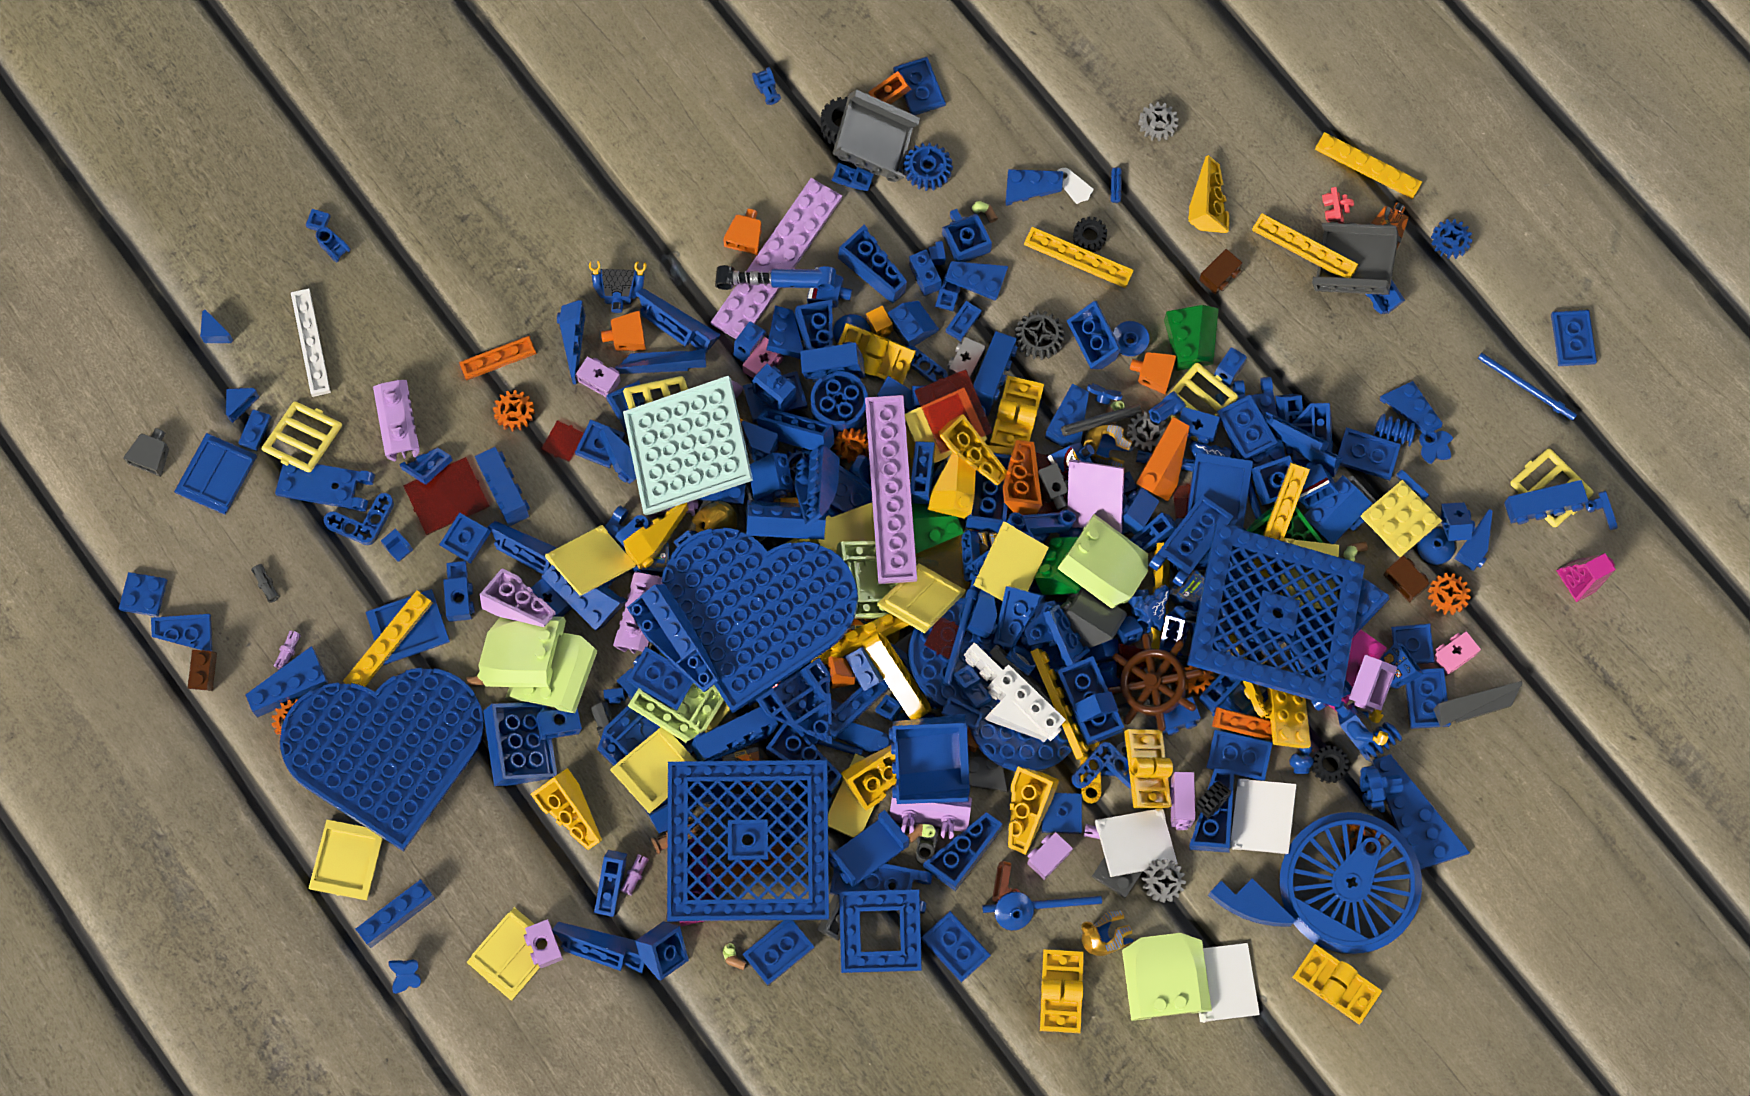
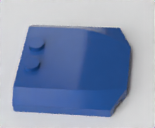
M627 706L604 728L597 750L614 766L657 731L660 726ZM674 736L691 755L694 753L691 744L695 738L685 743Z

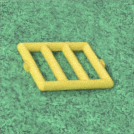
M1198 362L1188 370L1168 393L1170 394L1175 391L1178 394L1186 386L1216 411L1238 400V394L1225 385L1221 377L1218 375L1214 376ZM1197 372L1229 397L1222 406L1191 381V378ZM1178 394V396L1186 404V408L1197 410ZM1171 415V416L1168 417L1167 419H1168L1169 421H1171L1172 417H1175V418H1177V417ZM1191 436L1193 441H1198V438Z
M678 376L627 387L623 390L628 408L632 409L636 407L632 394L643 392L646 403L653 401L650 390L661 388L663 397L671 395L668 386L679 384L681 392L688 390L685 378Z
M295 401L290 405L262 446V450L281 459V463L287 466L291 464L306 472H312L342 428V423L324 415L322 410L317 408L313 410ZM298 410L332 426V429L326 435L292 419V416ZM286 425H289L323 442L316 449L282 433ZM276 439H279L313 455V457L307 464L273 448L272 445Z
M1548 448L1533 462L1529 461L1525 465V469L1512 479L1510 484L1519 494L1543 489L1562 471L1570 478L1567 483L1582 479L1552 449ZM1550 458L1557 466L1527 491L1520 483L1546 459ZM1582 480L1587 498L1589 499L1594 492ZM1569 510L1556 518L1552 515H1547L1544 519L1552 527H1558L1565 519L1576 512Z

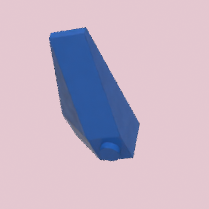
M581 300L561 306V312L557 313V323L560 324L573 384H577L575 374L579 370L586 316Z

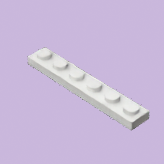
M310 289L291 292L311 395L315 397L331 393Z

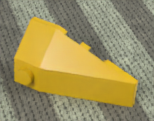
M1209 155L1205 157L1189 206L1188 220L1191 225H1194L1200 231L1227 233L1229 232V212L1225 211L1224 208L1226 196L1221 191V186L1223 185L1220 164Z
M964 414L949 421L939 431V436L953 453L995 485H999L1005 479L1007 470Z
M953 452L937 483L931 490L928 510L964 519L972 513L976 469Z
M688 503L675 506L666 512L665 518L654 519L649 528L645 529L643 526L623 541L626 554L640 570L644 567L648 568L654 563V559L688 511Z
M891 745L856 762L840 773L846 785L865 811L882 801L886 796L885 793L892 785L896 784V774L892 772V762H896L895 754L892 755Z
M1020 766L1017 767L1011 783L1009 848L1027 855L1052 802L1060 781L1059 779L1043 772Z
M568 768L531 793V796L541 810L546 814L550 813L557 819L556 823L559 826L564 825L570 831V835L587 850L602 841L580 785Z

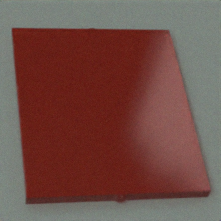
M966 369L914 390L941 454L950 451V449L939 436V431L949 421L961 414H964L981 437L993 433Z
M466 457L447 465L426 485L419 480L403 485L414 508L413 511L417 514L426 535L451 525L459 512L468 517L490 507L481 490L479 480L476 479Z

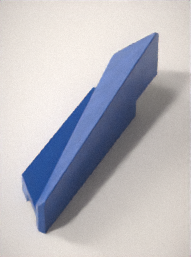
M641 289L636 291L635 295L639 297L642 306L640 308L641 315L682 345L687 346L691 343L697 350L706 349L707 353L719 339V333L648 290Z
M706 349L689 352L631 353L615 369L619 374L677 372L688 371V368H706Z
M1267 411L1265 412L1263 418L1276 437L1309 461L1322 464L1331 476L1335 477L1343 458L1327 450L1329 442Z
M497 521L488 525L487 528L493 533L496 540L494 545L497 550L541 574H544L551 566L545 555L557 549V547Z
M557 922L552 929L553 935H557L561 940V947L565 952L619 971L622 970L624 965L640 973L644 971L645 964L639 957L635 940L562 922Z

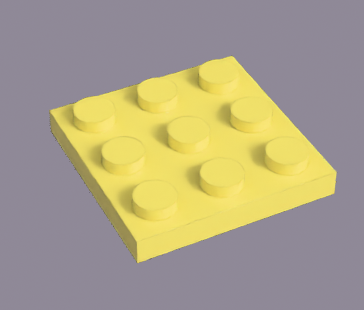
M1403 480L1360 516L1400 558L1442 522Z

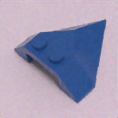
M820 658L756 699L768 717L832 744L830 673Z

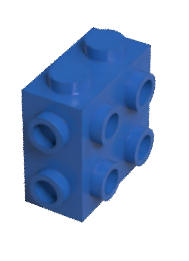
M771 453L750 464L753 477L751 487L754 501L774 502L775 499L787 496V493L794 490L787 454Z
M1055 601L1041 603L1036 608L1019 638L1020 644L1025 649L1033 651L1037 648L1042 649V646H1058L1053 639V634L1044 616L1046 610L1056 605Z

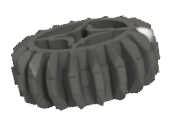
M1037 310L1036 315L1030 312L1029 318L1024 315L1022 321H1018V327L1015 328V333L1017 334H1015L1014 338L1018 340L1016 346H1021L1020 352L1026 351V357L1032 354L1033 360L1036 359V356H1040L1042 361L1044 355L1049 359L1051 358V353L1056 355L1057 350H1061V344L1065 340L1063 338L1065 331L1062 330L1063 324H1058L1059 318L1053 320V313L1046 316V311L1041 315ZM1039 324L1037 327H1030L1032 325ZM1045 325H1046L1047 327H1049V328L1053 331L1054 334H1052L1051 331H1048V330L1045 328ZM1040 330H1042V332H1041L1042 335H1041L1039 341H1037V340H1038V334L1040 333ZM1026 337L1034 342V345L1029 343ZM1044 343L1049 344L1047 346L1040 347Z

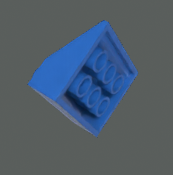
M747 500L746 535L824 540L826 512L808 527L805 525L799 503Z
M530 702L491 704L483 711L494 786L552 779L557 775L552 739L540 740L536 720L538 713L542 709H546L547 706Z

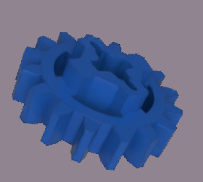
M1446 219L1445 223L1439 222L1438 227L1435 226L1434 233L1431 235V239H1434L1431 245H1436L1435 252L1441 251L1440 256L1447 254V259H1450L1451 255H1453L1457 259L1459 254L1464 256L1465 252L1469 250L1472 239H1470L1472 232H1467L1468 226L1462 227V221L1457 224L1456 219L1452 223Z

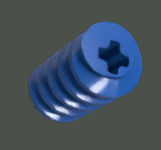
M1382 414L1376 423L1373 436L1378 431L1380 438L1384 434H1386L1387 440L1394 436V442L1401 438V444L1403 445L1408 441V446L1410 447L1416 430L1415 423H1411L1408 427L1407 421H1404L1400 425V419L1397 418L1393 423L1392 416H1389L1386 420L1385 414Z
M1384 722L1382 727L1378 726L1376 731H1373L1375 736L1378 735L1379 731L1388 733V740L1385 745H1379L1372 741V743L1370 742L1359 749L1367 761L1371 762L1369 756L1377 758L1376 751L1383 754L1382 747L1389 750V742L1395 746V738L1398 741H1402L1400 733L1390 723Z

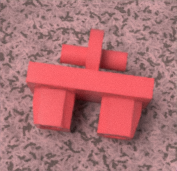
M1333 187L1330 193L1322 195L1325 207L1334 205V209L1325 211L1327 222L1337 221L1339 224H1345L1342 209H1344V213H1350L1349 208L1354 206V200L1348 199L1346 194L1342 195L1341 200L1337 188Z

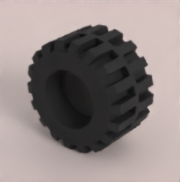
M837 97L836 101L834 99L830 100V105L827 103L821 112V132L825 140L828 139V143H834V146L840 128L834 124V121L843 117L848 97H845V99Z

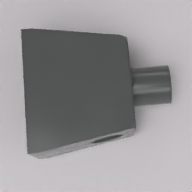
M155 428L151 437L140 434L125 454L124 460L128 465L161 477L169 452V447L162 441L166 433L161 429Z
M1057 463L1040 469L1038 471L1040 491L1046 503L1053 501L1057 510L1065 508L1067 503L1063 496L1067 494L1068 489Z

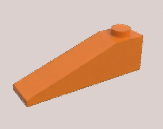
M1172 417L1135 481L1139 486L1166 501H1169L1178 485L1189 425Z
M1016 440L1003 484L1004 503L1013 512L1022 515L1037 514L1042 506L1034 442Z

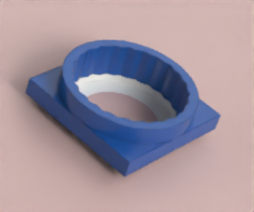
M1015 645L1006 656L1016 668L1028 676L1036 667L1032 654L1021 646Z

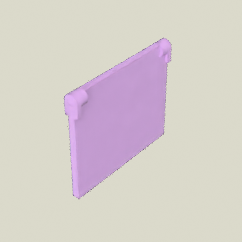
M1069 460L1067 510L1073 512L1076 516L1072 527L1084 528L1091 516L1095 514L1122 533L1124 468L1083 462L1081 460Z

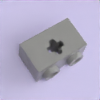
M965 337L963 343L959 342L955 352L957 354L955 358L951 357L948 363L949 376L969 384L985 354L986 346Z

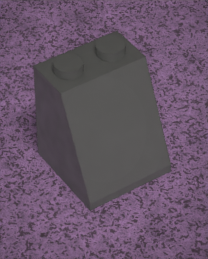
M1082 588L1078 594H1068V599L1060 606L1071 623L1070 628L1074 633L1078 632L1081 637L1079 641L1083 647L1087 646L1088 649L1113 639L1127 616L1125 611L1117 606L1113 609L1085 588Z

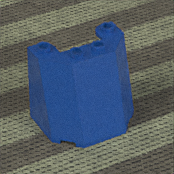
M966 714L893 721V726L889 728V739L894 742L891 743L892 755L895 754L896 762H892V772L896 774L897 780L896 786H892V796L896 798L897 804L968 802L970 784Z

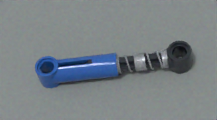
M722 265L716 269L715 287L721 290H730L733 286L739 284H764L765 286L770 284L772 288H817L821 291H832L835 289L836 270L832 267L823 266L818 269H772L771 273L770 271L769 273H762V271L759 273V271H735L731 266Z

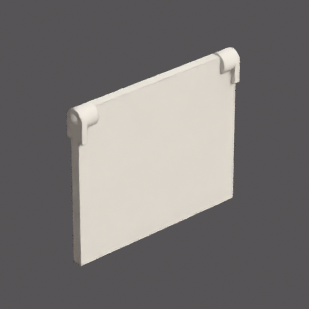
M1238 779L1230 849L1289 854L1297 785Z
M1163 808L1095 820L1110 877L1150 870L1148 864L1156 865L1155 860L1162 862L1163 859H1168L1169 862L1175 861V865L1178 864Z
M1248 943L1203 948L1212 1011L1199 1013L1200 1022L1205 1023L1215 1020L1260 1015Z

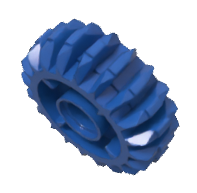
M922 142L920 148L915 145L914 150H909L903 163L907 181H911L912 186L918 184V189H921L922 186L925 187V191L928 190V187H931L934 191L936 185L941 188L942 183L946 184L948 182L947 178L951 177V171L953 170L949 152L944 153V147L938 149V144L933 147L930 142L928 146H925ZM925 165H931L932 167H931V168H925L924 166H925Z

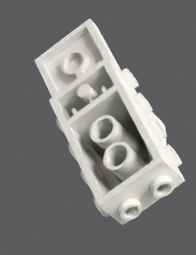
M973 643L964 654L966 662L972 667L975 666L980 671L979 674L986 681H991L987 687L988 693L993 699L1000 700V703L985 719L1038 738L1043 743L1047 739L1051 741L1062 730L1060 726L1066 719L1009 664L1003 670L977 644Z

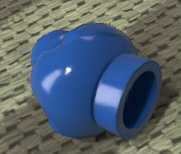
M1312 745L1309 748H1299V752L1302 755L1295 753L1289 759L1291 767L1294 768V774L1310 773V768L1314 763L1313 758L1309 755L1314 751Z

